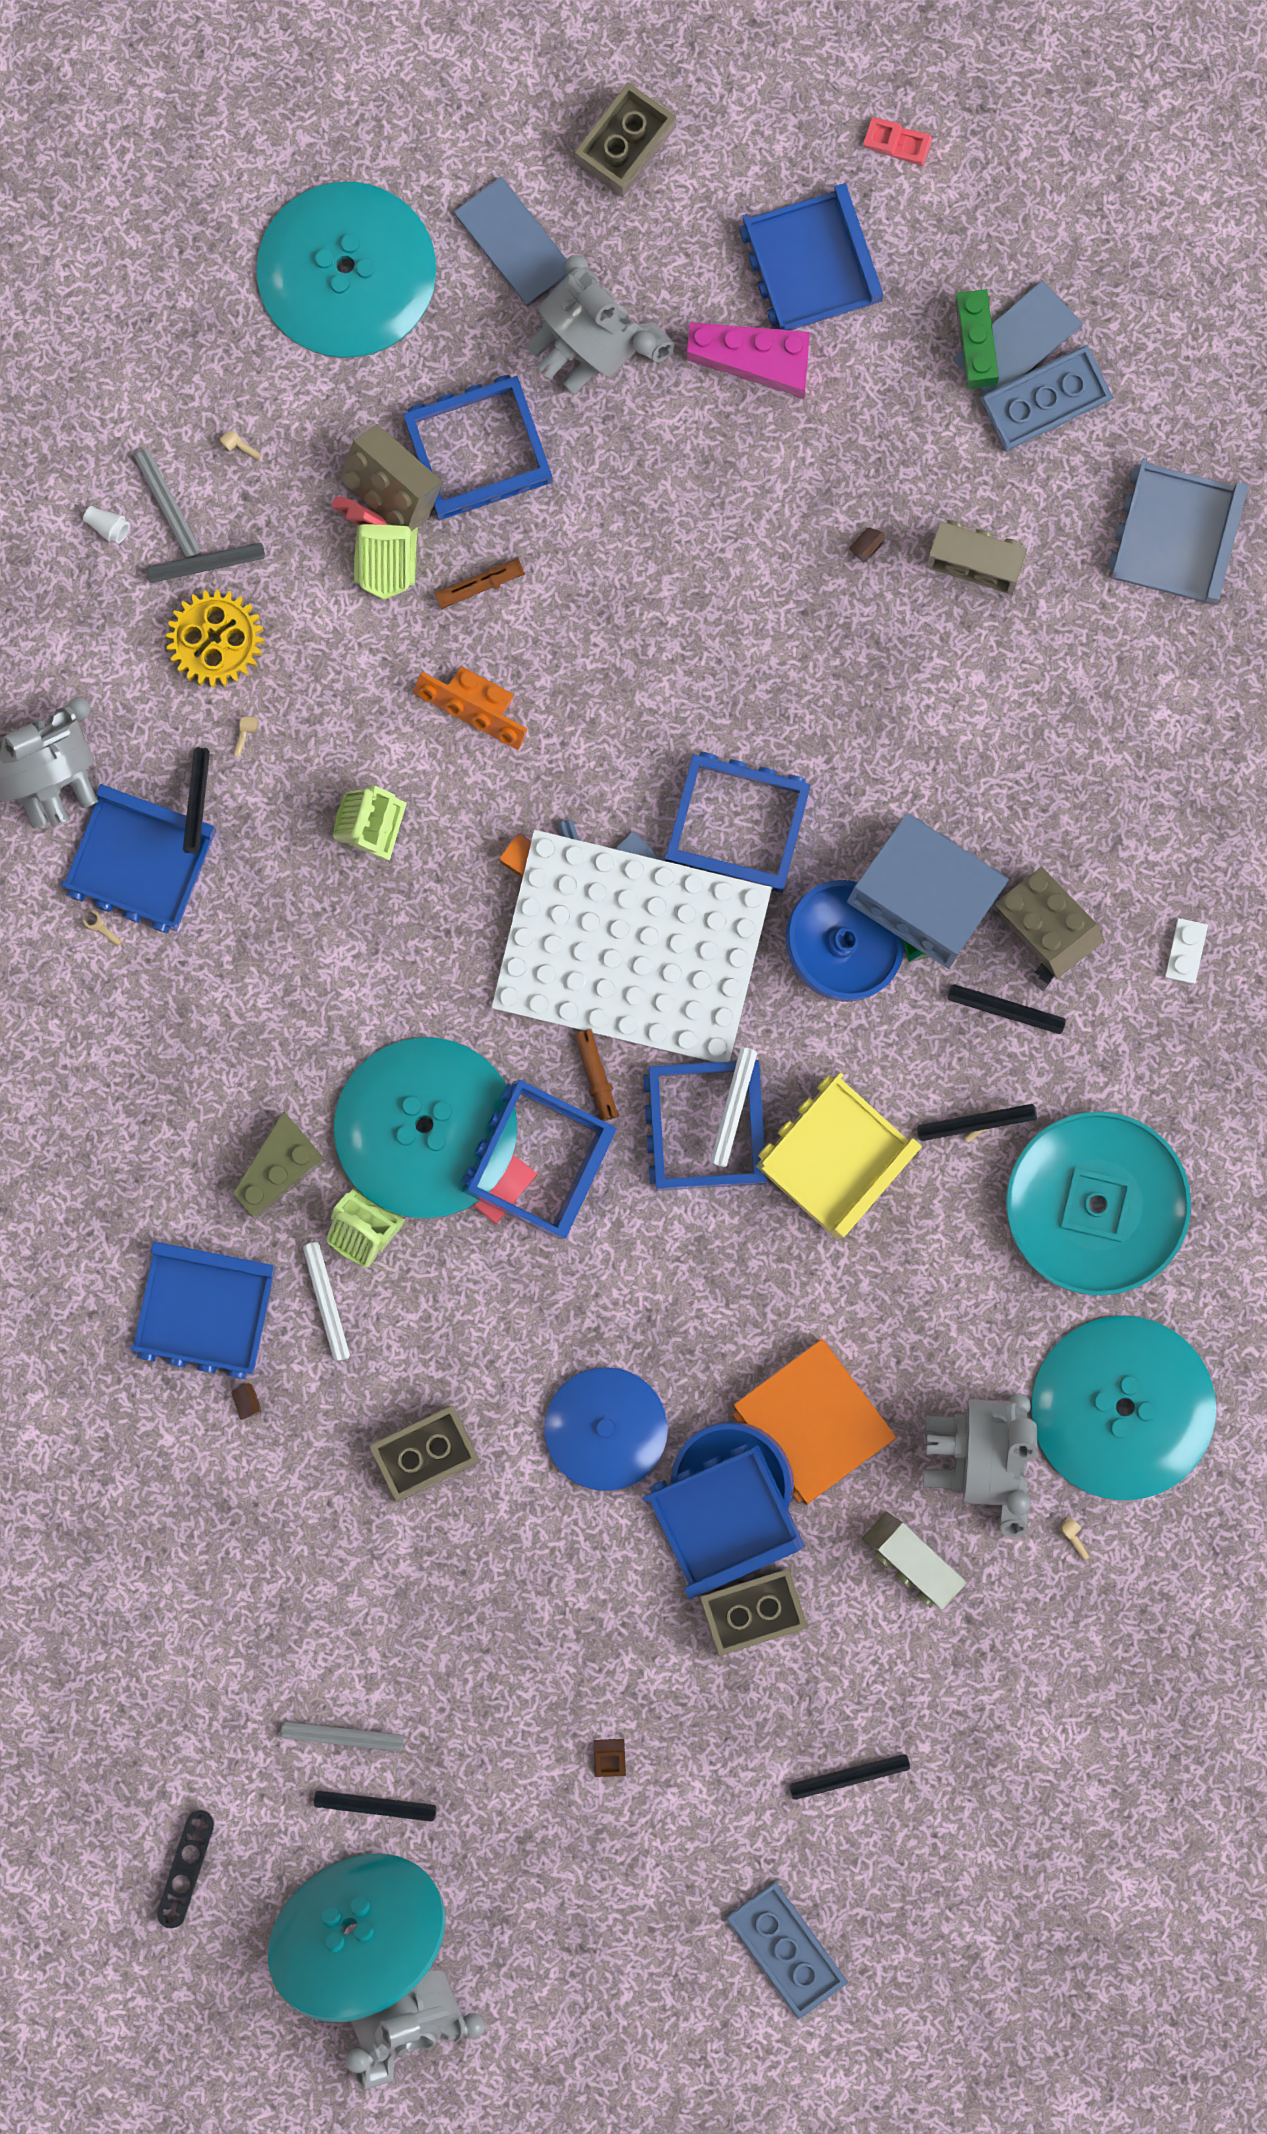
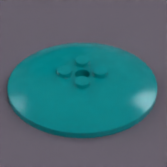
M333 182L303 192L287 203L273 218L259 247L256 270L257 283L261 299L269 316L276 326L293 342L307 350L324 356L356 358L372 355L391 347L403 339L418 324L426 312L434 292L436 258L431 238L423 222L412 208L399 197L380 187L366 183ZM343 259H349L354 263V268L349 273H342L337 269L338 263Z
M433 1037L406 1039L375 1052L351 1075L342 1090L335 1111V1146L339 1160L349 1180L362 1195L375 1205L388 1212L407 1218H442L457 1214L477 1204L480 1200L462 1192L465 1186L462 1183V1178L469 1166L473 1168L478 1158L474 1154L482 1138L487 1139L491 1130L487 1127L491 1116L495 1111L499 1112L504 1101L500 1098L506 1087L504 1079L495 1067L479 1053L465 1045L446 1039ZM515 1106L477 1185L478 1188L490 1192L502 1178L514 1154L517 1140ZM424 1117L430 1118L434 1123L432 1130L428 1133L419 1132L416 1129L419 1119Z
M1084 1112L1068 1116L1049 1125L1037 1134L1024 1148L1015 1163L1008 1183L1006 1197L1007 1219L1011 1234L1019 1251L1033 1269L1045 1279L1065 1290L1091 1296L1115 1295L1133 1290L1149 1282L1161 1273L1176 1256L1189 1227L1191 1216L1190 1186L1184 1167L1177 1154L1166 1140L1152 1128L1136 1119L1117 1113ZM1099 1196L1105 1200L1106 1209L1104 1212L1094 1213L1090 1210L1089 1201L1092 1197Z
M1111 1316L1083 1324L1063 1337L1053 1347L1043 1361L1035 1379L1031 1398L1032 1421L1037 1424V1441L1042 1452L1052 1467L1064 1479L1091 1495L1111 1500L1128 1501L1162 1493L1178 1484L1192 1472L1202 1459L1211 1441L1216 1419V1400L1212 1380L1205 1364L1195 1349L1178 1333L1149 1319L1135 1316ZM1126 1398L1132 1402L1133 1412L1129 1416H1122L1117 1412L1116 1404L1120 1399Z
M390 1854L358 1855L336 1862L319 1871L302 1884L290 1897L273 1926L268 1944V1967L277 1991L299 2013L316 2020L328 2022L358 2020L392 2006L407 1995L422 1980L434 1963L440 1950L445 1932L446 1916L439 1889L431 1877L417 1864L408 1859ZM357 1924L353 1932L344 1934L350 1925Z

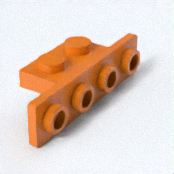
M463 666L460 667L449 685L421 672L413 691L415 695L443 709L450 715L467 722L476 729L491 735L502 743L516 750L520 749L527 733V728L503 715L511 704L514 694Z

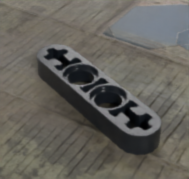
M205 1810L191 1813L184 1826L157 1912L158 1921L166 1928L173 1929L180 1926L186 1918L215 1826L213 1816ZM200 1815L205 1816V1822L209 1824V1828L202 1829L199 1838H205L204 1845L196 1840H186L188 1833L194 1836L196 1826L192 1825V1820L199 1819ZM188 1845H194L199 1849L200 1856L195 1863H188L183 1859L182 1851ZM178 1875H184L190 1881V1888L185 1893H178L173 1888V1880ZM168 1893L176 1898H186L185 1905L178 1902L176 1912L180 1914V1918L173 1919L172 1923L167 1922V1916L163 1914L164 1909L169 1910L173 1903V1900H167Z

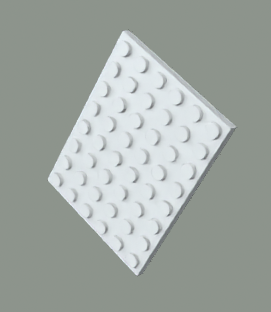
M534 830L492 1008L580 1030L592 1029L593 1033L712 1062H730L772 887Z

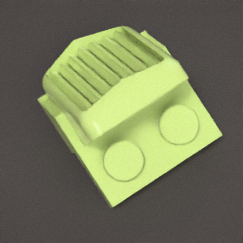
M387 520L385 521L388 525H357L354 583H359L363 590L383 600L406 591L409 585H415L418 527L411 531L408 526L390 525Z
M374 785L366 787V789L348 791L345 793L336 815L333 838L377 858L390 861L407 803L395 798V794Z
M354 1187L334 1207L331 1215L333 1221L327 1234L326 1242L344 1257L363 1267H369L379 1250L382 1252L398 1233L405 1219L375 1205Z

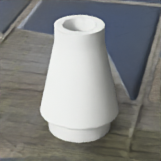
M94 506L88 507L83 516V521L95 529L109 543H121L130 528V523L125 520V516L101 510Z

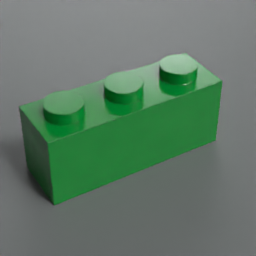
M987 289L958 292L955 304L966 388L968 390L997 386L999 375Z

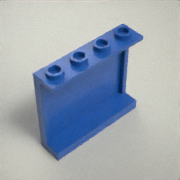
M846 183L834 186V192L752 218H748L747 214L743 215V225L739 226L740 235L744 244L748 242L752 250V253L748 254L753 272L759 271L762 281L757 282L762 299L768 298L771 309L767 310V314L772 327L777 326L778 330L791 331L882 302L883 291Z
M100 784L96 794L98 802L94 807L66 881H62L61 887L67 890L66 896L74 900L83 902L85 897L96 901L94 906L101 910L111 912L115 908L124 912L122 917L133 922L140 923L142 918L152 922L151 928L166 934H168L169 929L177 932L216 833L215 827L202 822L199 852L197 854L185 853L183 851L186 815Z
M153 1241L151 1249L152 1260L134 1346L131 1345V1351L138 1352V1359L155 1362L156 1356L168 1358L167 1364L183 1368H185L186 1362L198 1364L197 1370L215 1374L216 1368L228 1370L227 1376L245 1380L246 1374L254 1375L276 1267L271 1264Z
M743 1444L730 1451L731 1457L721 1460L720 1456L714 1457L702 1463L704 1469L695 1473L693 1468L687 1469L675 1475L677 1481L668 1485L665 1480L650 1486V1493L642 1498L644 1502L648 1500L651 1502L689 1584L684 1588L689 1599L792 1555L805 1546L758 1445L748 1448L747 1444Z

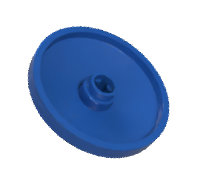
M850 880L829 881L818 885L802 896L789 915L785 933L787 954L798 977L817 994L841 1002L863 1000L885 988L898 972L904 953L902 938L847 903L849 896L858 883Z
M609 1367L581 1372L563 1384L551 1400L546 1413L544 1427L549 1454L560 1471L573 1482L598 1491L623 1489L646 1477L656 1466L663 1454L668 1430L663 1404L651 1386L631 1372Z
M720 1422L707 1426L694 1434L681 1447L671 1472V1483L677 1481L675 1475L687 1469L693 1468L695 1473L704 1469L702 1463L717 1456H720L721 1460L731 1457L730 1451L743 1444H747L748 1448L758 1445L788 1510L794 1490L791 1465L780 1445L763 1430L742 1422Z

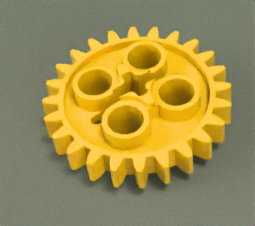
M216 589L214 597H209L208 592L203 590V599L201 600L192 594L193 604L189 605L184 601L181 602L184 608L183 613L176 610L173 611L178 621H168V626L174 632L167 633L166 638L174 641V643L166 647L168 652H177L170 658L172 663L181 662L177 668L179 673L189 670L187 674L189 681L198 676L199 686H202L207 679L212 688H215L217 680H221L223 686L227 687V678L230 677L236 683H239L237 674L241 672L249 676L246 666L257 667L253 655L262 656L263 654L256 647V645L265 644L264 638L256 636L264 631L263 626L254 625L260 620L259 615L249 616L253 610L252 605L249 604L242 608L243 597L240 596L235 601H232L231 591H228L226 596L221 598L219 589ZM215 611L222 612L225 615L223 621L219 624L210 623L208 619L211 613ZM232 620L236 621V624L234 626H231L228 629H226V627ZM197 631L202 634L201 640L198 643L189 644L186 642V637L189 633ZM213 633L216 636L220 634L221 642L218 644L214 641L211 642L210 634ZM235 633L244 635V642L239 646L230 645L229 638ZM206 647L199 657L194 656L197 651ZM213 653L220 654L222 656L220 664L217 666L206 664L209 655Z

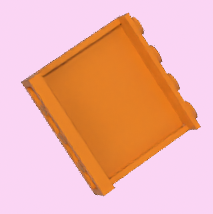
M823 1338L733 1405L736 1412L732 1415L737 1422L747 1423L763 1430L783 1449L793 1473V1497L798 1503L804 1500L807 1505L897 1438Z

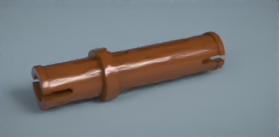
M516 557L494 568L491 565L486 567L487 571L462 580L442 590L435 591L434 593L441 610L493 587L495 590L499 589L501 584L524 576L525 573L519 558Z
M587 1029L585 1033L583 1031L575 1033L574 1038L576 1039L591 1087L589 1094L590 1097L594 1096L600 1120L605 1122L608 1118L610 1120L619 1117V1113L611 1093L613 1086L612 1083L607 1081L592 1029Z

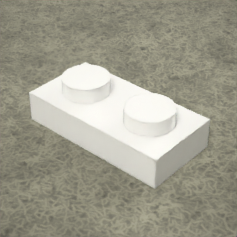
M1177 919L1165 974L1166 979L1195 985L1208 928L1207 924Z

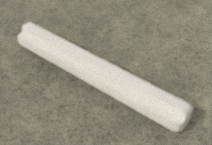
M742 1047L740 1049L711 1157V1163L716 1166L726 1167L757 1056V1052L750 1048Z
M318 1242L308 1243L303 1246V1251L332 1356L335 1361L345 1360L349 1358L350 1354L320 1245Z

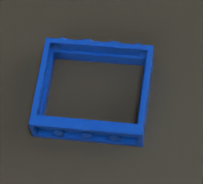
M500 376L493 380V384L484 387L481 384L474 385L465 389L464 394L455 397L453 394H447L436 399L437 403L428 406L417 404L410 407L408 412L403 414L417 459L432 471L416 425L417 422L513 391L536 457L538 469L443 501L439 492L434 503L439 521L553 483L552 473L518 376Z
M700 752V755L693 754L665 861L772 887L771 891L783 893L811 784L805 783L806 779L797 775H788V778L777 776L775 770L765 767H759L758 771L746 768V763L730 759L729 763L718 761V756L711 753ZM699 768L799 793L778 875L678 850Z
M755 1060L748 1085L753 1173L665 1179L659 1077L734 1072L737 1061L649 1066V1074H644L643 1080L644 1093L650 1092L651 1105H645L646 1123H652L653 1135H647L648 1154L654 1153L655 1165L649 1166L650 1184H656V1191L763 1185L767 1183L766 1175L756 1167L761 1160L758 1154L765 1147L759 1060Z
M522 1080L513 1081L512 1085L508 1083L500 1099L504 1101L499 1112L495 1111L489 1120L487 1127L491 1130L487 1139L482 1138L475 1150L474 1155L478 1156L473 1168L469 1166L462 1178V1183L465 1184L462 1192L557 1239H566L617 1128ZM520 1095L596 1132L554 1224L477 1187Z

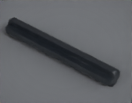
M196 747L193 752L183 851L185 853L197 854L200 848L210 751L207 748Z
M956 984L951 985L948 993L949 1001L1053 1033L1061 1034L1066 1024V1019Z
M1027 1104L921 1124L917 1126V1134L920 1141H927L1033 1121L1037 1119L1036 1107L1034 1104Z
M902 1754L791 1783L789 1789L792 1798L797 1800L908 1771L910 1769V1762L908 1756Z
M316 1791L314 1796V1806L317 1808L429 1822L434 1821L436 1818L437 1808L432 1804L327 1791Z

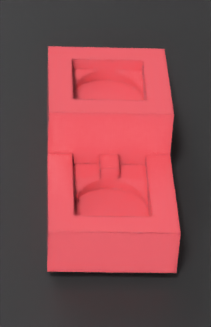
M872 117L863 145L873 151L924 166L932 137L927 133L902 128L900 123Z
M335 496L331 508L346 515L345 519L359 526L362 524L388 525L376 512L351 499Z
M513 1155L504 1175L489 1193L514 1204L536 1178L537 1173L517 1156ZM482 1201L473 1205L495 1225L506 1214Z

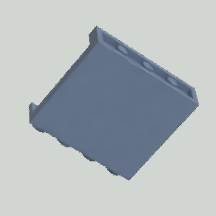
M1143 458L1140 466L1134 465L1130 483L1135 484L1133 495L1127 494L1122 511L1128 514L1126 522H1119L1115 540L1120 541L1118 552L1112 551L1107 568L1113 570L1111 578L1217 605L1249 485L1237 482L1233 486L1148 464L1147 458Z
M907 813L856 884L847 903L947 969H950L962 948L1003 891L1009 879L1003 876L997 869L991 868L977 859L973 853L965 851L951 842L947 836L939 834L927 826L921 819Z

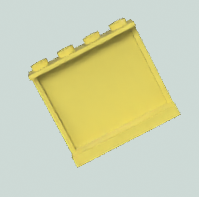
M841 1072L833 1077L827 1075L817 1086V1089L820 1091L813 1100L808 1097L797 1110L800 1115L794 1122L788 1120L778 1131L781 1137L774 1145L768 1143L758 1154L761 1160L756 1165L763 1174L836 1240L844 1238L922 1147L915 1139L908 1140L850 1088L841 1079L844 1076Z

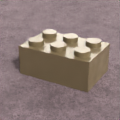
M627 82L574 152L575 163L623 197L676 128V116Z
M378 424L353 440L339 478L349 489H352L369 507L385 518L390 525L408 526L411 531L429 519L443 483L441 479Z
M947 520V523L940 521L926 568L1013 595L1027 548L1022 547L1023 544L1014 539L1006 538L1005 541L995 539L992 533L985 530L976 529V532L964 529V525L957 521Z
M1042 866L994 904L1004 924L1057 979L1104 942L1097 923Z
M453 1405L369 1446L397 1503L481 1462Z
M789 1569L700 1597L718 1656L808 1628Z

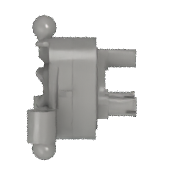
M572 255L566 260L564 269L567 276L538 306L539 312L545 319L541 323L543 327L525 344V347L535 357L539 358L555 339L557 340L554 343L555 348L537 365L541 371H544L550 365V368L544 373L550 379L553 378L554 374L568 359L571 361L573 359L579 360L580 364L562 381L575 395L593 375L596 377L599 372L610 378L613 377L635 352L646 355L654 362H662L672 354L675 348L673 341L656 323L637 324L626 318L629 315L628 310L615 303L614 296L610 290L599 285L597 275L588 269L586 259L580 255Z
M75 697L68 702L66 707L56 709V713L49 716L46 724L44 720H34L29 725L7 733L6 736L2 737V742L0 741V801L9 802L17 799L19 805L23 804L33 829L43 826L48 822H51L53 827L59 825L60 822L64 823L70 819L58 795L61 793L60 789L67 784H71L81 808L89 807L98 802L86 770L87 767L95 762V759L78 721L86 719L91 710L89 702L82 697Z
M1017 1393L1010 1396L1008 1401L968 1399L965 1414H954V1417L926 1415V1444H930L926 1447V1455H954L955 1467H952V1470L924 1468L923 1488L951 1489V1491H962L964 1504L1000 1505V1529L1008 1537H1020L1028 1531V1510L1031 1506V1500L1029 1495H1027L1028 1481L1025 1479L1024 1474L1027 1471L1028 1461L1037 1454V1424L1027 1419V1414L1031 1408L1029 1398L1024 1394ZM933 1435H953V1436H933Z
M430 1968L422 1980L398 2002L381 2012L351 2021L361 2048L350 2050L346 2054L345 2062L347 2068L354 2072L359 2088L362 2091L393 2081L394 2058L396 2055L403 2058L405 2053L417 2049L430 2050L439 2039L444 2041L453 2039L455 2042H458L462 2036L476 2038L484 2032L485 2020L477 2013H469L463 2018L446 1973L443 1971H432V1968Z

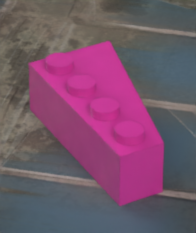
M690 322L687 360L804 399L810 332Z

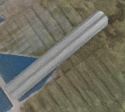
M143 449L134 455L135 460L186 558L197 556L200 553V548L150 451Z
M283 1722L281 1728V1737L284 1739L401 1751L404 1742L403 1735L294 1722Z

